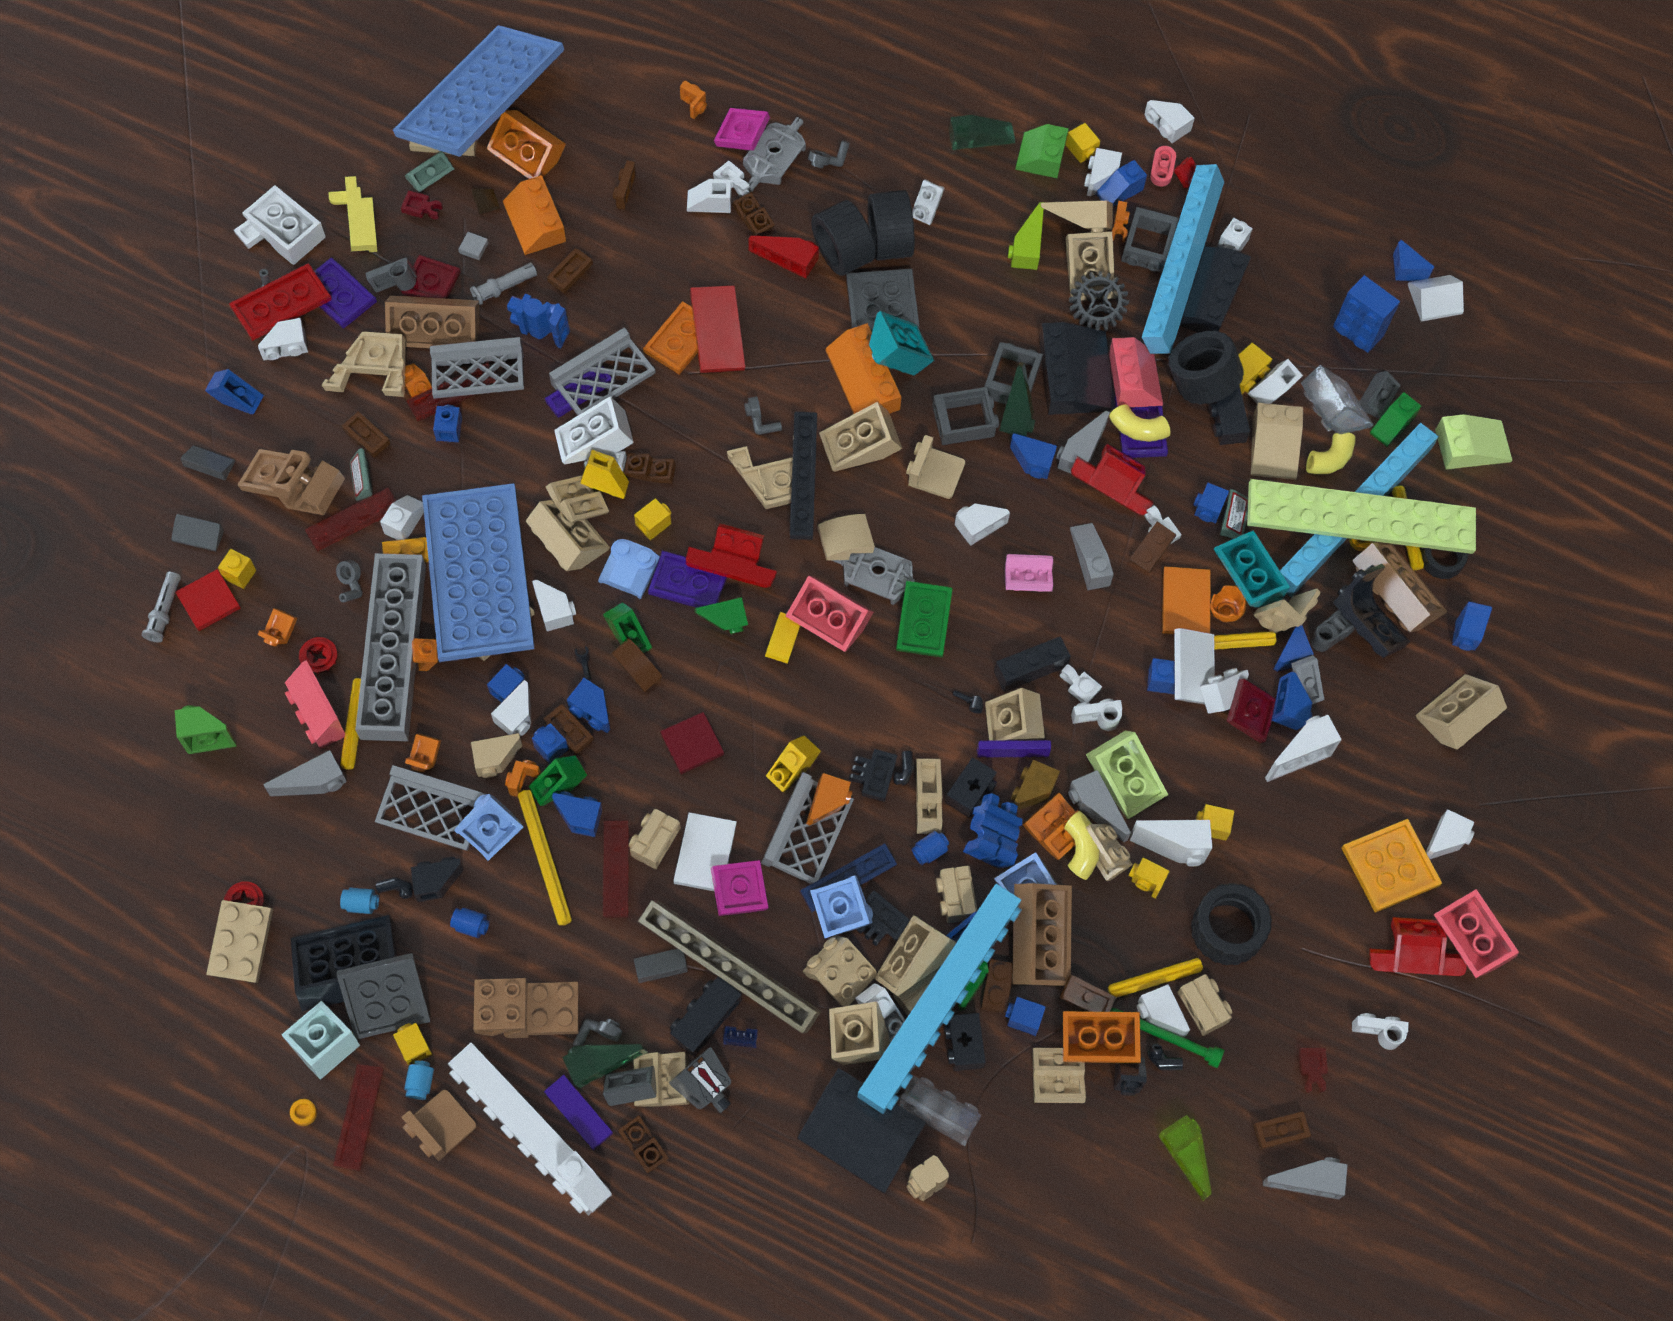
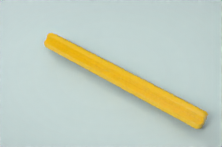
M523 790L518 794V799L558 925H567L572 921L538 810L532 792L530 790Z

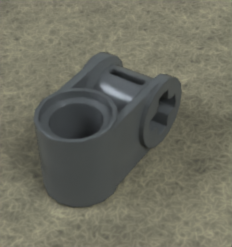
M1338 610L1316 628L1310 640L1311 645L1317 651H1327L1340 640L1348 637L1356 628ZM1320 635L1325 636L1328 640L1321 638Z

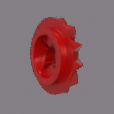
M323 637L308 640L299 651L300 663L307 660L312 671L318 674L323 671H329L330 667L336 664L338 656L334 643ZM320 652H322L323 656L326 659L319 658L317 661H315V657L312 654H319Z
M252 882L236 883L229 888L224 897L225 901L238 903V901L243 900L245 893L248 900H252L247 903L249 905L263 906L265 901L262 890Z

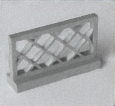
M623 328L553 370L549 375L551 385L555 390H559L575 413L580 415L610 396L613 399L655 374V369L630 339L627 330ZM628 347L633 351L632 358L620 357L621 351ZM606 360L615 361L614 370L601 368L602 363ZM618 363H631L630 371L617 370ZM634 364L644 365L647 369L641 374L633 373ZM588 371L596 372L595 381L584 380L583 375ZM600 373L612 375L611 383L598 382ZM615 377H628L627 383L623 385L614 384ZM569 383L578 384L576 393L566 391L564 386ZM581 385L594 386L592 395L580 393ZM597 387L609 389L606 396H595ZM578 398L590 400V405L581 410L577 405Z
M520 337L430 346L432 358V395L434 399L524 389V355ZM507 359H517V362L511 367L505 363ZM494 361L495 363L489 369L482 365L484 362ZM462 364H473L467 371L460 368ZM439 366H450L445 373L437 370ZM500 366L507 370L501 377L493 373ZM479 368L485 373L476 379L471 374ZM456 370L462 375L454 382L449 376ZM511 374L518 377V382L508 383L505 380ZM489 376L496 380L492 385L483 384ZM466 379L473 382L470 387L463 388L460 386ZM443 381L451 385L446 390H438V386Z
M392 765L391 777L375 822L468 851L470 843L466 839L464 844L455 842L451 835L458 825L448 829L443 818L456 812L461 822L463 818L459 810L466 806L474 807L477 798L485 794ZM395 783L405 786L408 793L395 800L392 794ZM422 791L426 792L431 801L418 807L413 796ZM410 798L415 809L403 815L398 803ZM445 798L449 799L454 808L441 814L436 803ZM455 802H459L462 804L456 806ZM433 805L438 816L425 822L421 810ZM395 806L400 817L391 822L384 820L385 811ZM418 813L423 824L414 829L408 827L405 819ZM441 820L445 832L437 836L432 835L428 826ZM402 821L404 826L397 823ZM448 835V837H449L450 840L445 839V838H442V837Z
M803 772L798 779L761 864L768 867L773 866L813 884L820 878L854 799H850L849 804L845 805L843 811L834 813L814 823L817 825L821 836L809 840L805 828L811 825L803 824L799 814L801 811L811 808L812 801L809 792L812 787L817 788L818 782L812 780V776ZM807 800L808 805L803 806L805 801ZM832 818L835 830L825 834L820 822ZM801 830L805 842L793 846L790 838L791 832ZM823 840L826 851L815 856L811 843ZM788 842L789 848L784 849ZM807 845L812 858L799 861L795 849ZM791 851L796 862L795 864L787 866L779 862L783 853ZM822 858V860H821V862H820V864H819L818 861H817V859ZM813 861L817 870L814 878L806 875L801 865Z

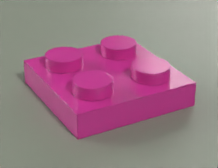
M730 108L714 139L716 146L754 151L770 119L768 112Z
M760 860L711 867L719 916L768 909Z

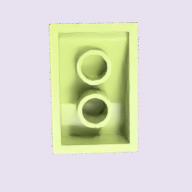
M1470 415L1446 416L1441 418L1435 429L1436 435L1439 436L1438 443L1445 469L1512 462L1501 420Z
M1125 730L1086 754L1094 771L1098 770L1112 798L1127 819H1130L1168 795L1135 732Z

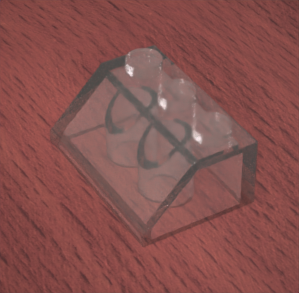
M1319 365L1301 382L1305 389V397L1313 403L1312 409L1322 418L1321 424L1328 431L1333 430L1338 434H1345L1373 426L1349 384L1322 365Z
M914 1077L901 1096L899 1106L925 1121L930 1127L966 1146L982 1116L978 1113L979 1110L970 1103L962 1104L955 1100L956 1096L947 1090L941 1092L934 1088V1084L924 1077L920 1079Z

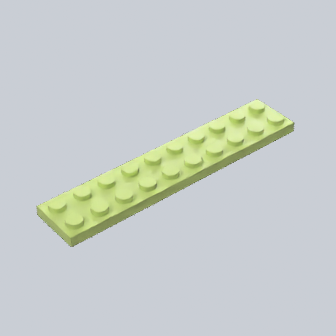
M1251 479L1249 482L1247 526L1470 554L1476 551V508L1255 479Z

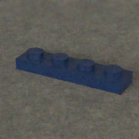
M884 843L799 892L812 913L816 911L810 890L837 883L854 875L857 876L861 886L895 867L897 863Z

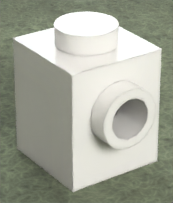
M1233 218L1221 235L1217 248H1227L1241 252L1248 242L1253 228L1249 227L1245 222Z

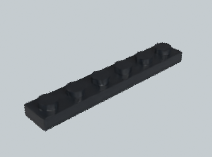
M817 412L794 413L790 539L813 540Z

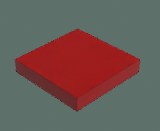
M218 569L175 592L198 632L241 609Z

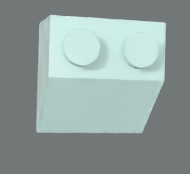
M322 1001L282 1034V1037L320 1080L360 1046L353 1033Z

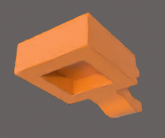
M1118 201L1114 226L1111 231L1113 241L1116 234L1123 236L1122 242L1127 240L1128 231L1123 226V224L1127 225L1130 212L1126 211L1127 202Z

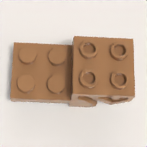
M259 449L238 486L242 491L278 497L288 509L324 515L345 478L338 469L323 460L315 467L314 471L309 470L307 466L311 458L306 452L291 450L289 454Z
M526 978L475 980L473 1030L476 1034L488 1036L504 1033L506 1038H529V1035L579 1034V983H527Z

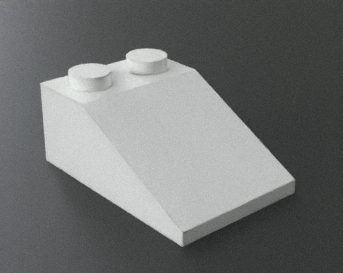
M275 185L243 212V216L272 247L293 265L326 238L321 222Z
M611 396L554 430L564 464L588 460L592 450L612 455L634 443L626 412Z
M1317 715L1306 721V725L1272 765L1265 777L1267 782L1331 757L1341 738L1329 715L1321 718Z
M1210 820L1136 821L1129 836L1130 841L1178 863H1187V866L1201 865L1212 850Z

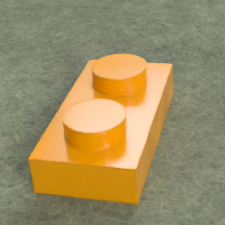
M426 537L382 542L383 554L422 555L424 562H429Z

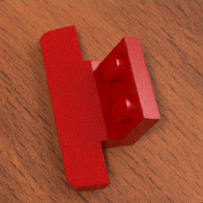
M1106 444L1103 448L1102 458L1096 467L1082 458L1076 457L1071 468V474L1077 479L1138 515H1145L1147 509L1152 507L1153 501L1136 491L1145 477L1144 465L1109 444Z
M721 523L718 526L714 548L711 553L689 547L686 555V565L763 588L770 587L777 574L775 570L757 566L765 535Z
M1392 917L1391 928L1395 938L1394 950L1369 949L1370 967L1375 971L1462 976L1466 973L1467 965L1460 954L1445 953L1447 936L1437 920Z

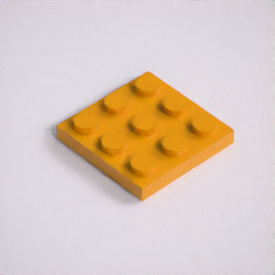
M1408 819L1342 846V850L1375 913L1439 887L1442 884Z

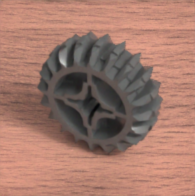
M1102 271L1098 272V277H1095L1094 273L1090 272V279L1083 275L1081 277L1082 283L1079 281L1075 282L1077 289H1071L1070 293L1073 297H1069V302L1073 304L1069 308L1070 311H1077L1073 318L1078 319L1081 317L1079 325L1082 326L1087 322L1088 328L1095 325L1097 331H1099L1100 325H1103L1105 331L1108 330V323L1115 327L1117 324L1116 320H1123L1121 314L1127 313V309L1124 306L1129 304V300L1123 299L1128 296V292L1121 291L1125 287L1124 283L1116 285L1119 278L1115 277L1113 281L1110 280L1111 273H1107L1106 278L1102 277ZM1092 286H1104V289L1101 291L1089 289ZM1111 291L1117 300L1116 309L1111 307L1112 304L1108 301ZM1082 294L1086 295V299L1090 302L1087 311L1084 310L1081 304ZM1104 296L1102 305L1096 304L1094 307V303L1096 300L1095 298H1097L1098 300V298H1102ZM1098 311L1109 314L1105 317L1093 316Z

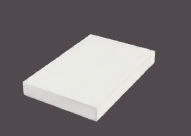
M1182 628L1175 629V700L1205 704L1200 686L1208 683V678L1215 676L1214 634Z
M689 813L675 872L674 884L714 891L711 867L728 864L737 821Z

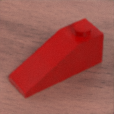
M750 236L748 239L750 252L804 278H807L819 259V247L813 242L805 241L801 238Z

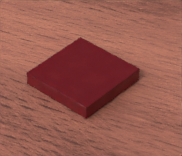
M419 255L413 266L417 276L416 284L410 290H401V292L409 297L448 299L461 273L460 268Z
M1239 679L1226 722L1259 743L1266 742L1276 699L1246 679Z
M704 712L660 731V735L680 775L724 755V751Z

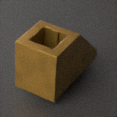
M1035 760L1032 761L1030 767L1025 766L1020 779L1024 780L1021 788L1016 786L1011 797L1014 804L1018 806L1017 811L1048 800L1060 771Z

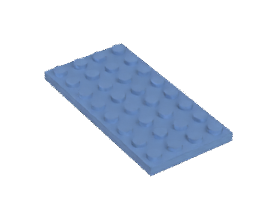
M498 25L393 129L395 136L460 157L544 70L564 51L563 44Z
M515 484L422 495L439 662L535 649Z

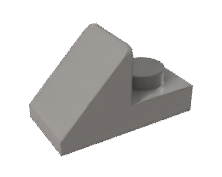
M1312 655L1293 662V672L1300 679L1312 704L1323 701L1324 694L1317 658Z

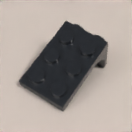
M1380 564L1377 566L1371 565L1365 571L1361 569L1356 572L1351 578L1353 582L1350 585H1345L1337 592L1339 596L1333 603L1341 611V615L1353 624L1357 633L1371 644L1374 652L1385 658L1404 649L1410 641L1379 608L1374 600V581L1385 569V566Z

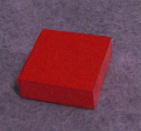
M1187 157L1173 170L1184 188L1190 186L1197 166L1192 157Z

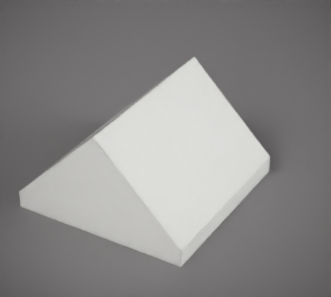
M1447 275L1408 283L1420 321L1463 314V281Z

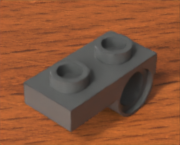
M407 257L366 273L367 281L376 293L395 285L400 290L407 291L416 284V271Z

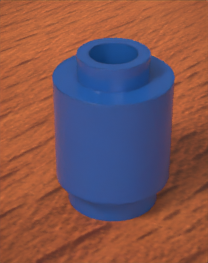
M933 831L915 843V847L911 850L921 865L929 864L948 851L949 841L942 832L938 834L936 831Z
M456 908L451 918L450 927L455 928L456 932L480 938L481 935L487 933L489 921L485 914L467 908Z

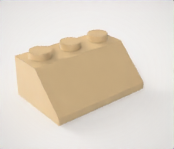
M553 500L540 501L526 520L532 532L541 539L546 549L554 555L559 565L566 571L582 569L610 548L587 519L571 523L560 512Z
M1465 674L1421 710L1416 717L1441 744L1459 749L1493 719L1497 718L1499 714L1507 709L1498 685Z

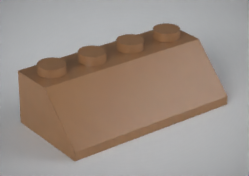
M390 295L385 301L386 333L402 334L406 339V347L430 348V346L476 342L479 330V300Z
M1371 543L1352 560L1356 565L1357 572L1361 569L1365 571L1371 565L1383 564L1385 566V569L1374 581L1373 592L1383 598L1385 607L1390 612L1395 613L1400 619L1399 624L1406 631H1419L1447 612L1393 544Z
M1036 883L1014 884V895L1021 899L1019 908L1022 911L1014 922L1013 984L1065 986L1069 975H1071L1072 886Z

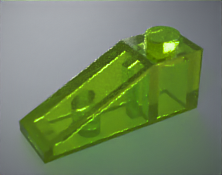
M1188 1115L1164 1129L1159 1134V1138L1200 1198L1204 1201L1212 1193L1203 1139L1200 1134L1201 1128L1194 1119L1190 1120Z

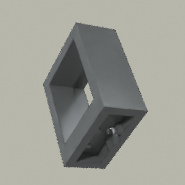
M1136 207L1121 261L1132 266L1137 265L1148 268L1151 271L1163 272L1179 218ZM1136 228L1168 235L1163 255L1131 247Z
M1000 342L984 386L987 387L988 394L992 395L993 400L1026 410L1043 354L1032 349L1026 350L1016 347L1011 343ZM1002 357L1033 366L1025 390L994 381Z
M987 387L939 394L933 397L932 407L941 445L995 437L996 428H999V420L997 414H993L994 400L993 396L988 394ZM981 404L986 425L951 430L946 409Z

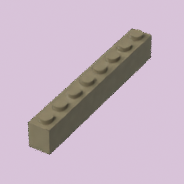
M651 900L638 922L801 1033H807L821 1013L815 1006L660 901Z

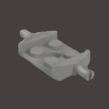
M796 117L791 126L777 122L769 124L762 133L755 150H750L744 157L743 166L752 176L748 182L750 186L747 188L748 191L750 189V192H753L760 182L780 185L781 177L801 151L804 152L806 150V143L802 135L797 132L803 124L801 118ZM777 147L780 151L772 153L769 149Z
M874 547L873 553H851L849 560H831L844 566V586L848 587L851 584L890 599V604L892 605L904 597L906 581L915 582L912 573V561ZM881 566L885 572L878 575L873 573L872 568Z

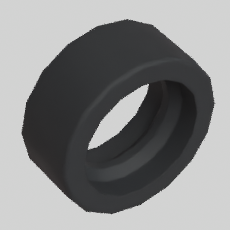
M1423 548L1421 552L1424 569L1430 575L1439 579H1450L1457 576L1468 559V553L1454 552L1457 556V563L1454 566L1446 567L1434 560L1431 554L1432 549Z

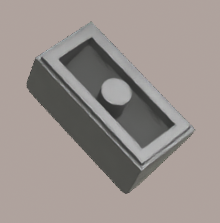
M1387 371L1377 373L1357 407L1381 419L1401 385Z
M192 446L180 459L183 466L222 480L227 479L235 463L233 459L196 446Z
M177 514L171 540L172 542L216 552L224 530L218 523Z
M679 949L634 959L639 983L688 972L684 953Z
M654 1066L605 1076L603 1095L609 1106L656 1097L657 1089Z

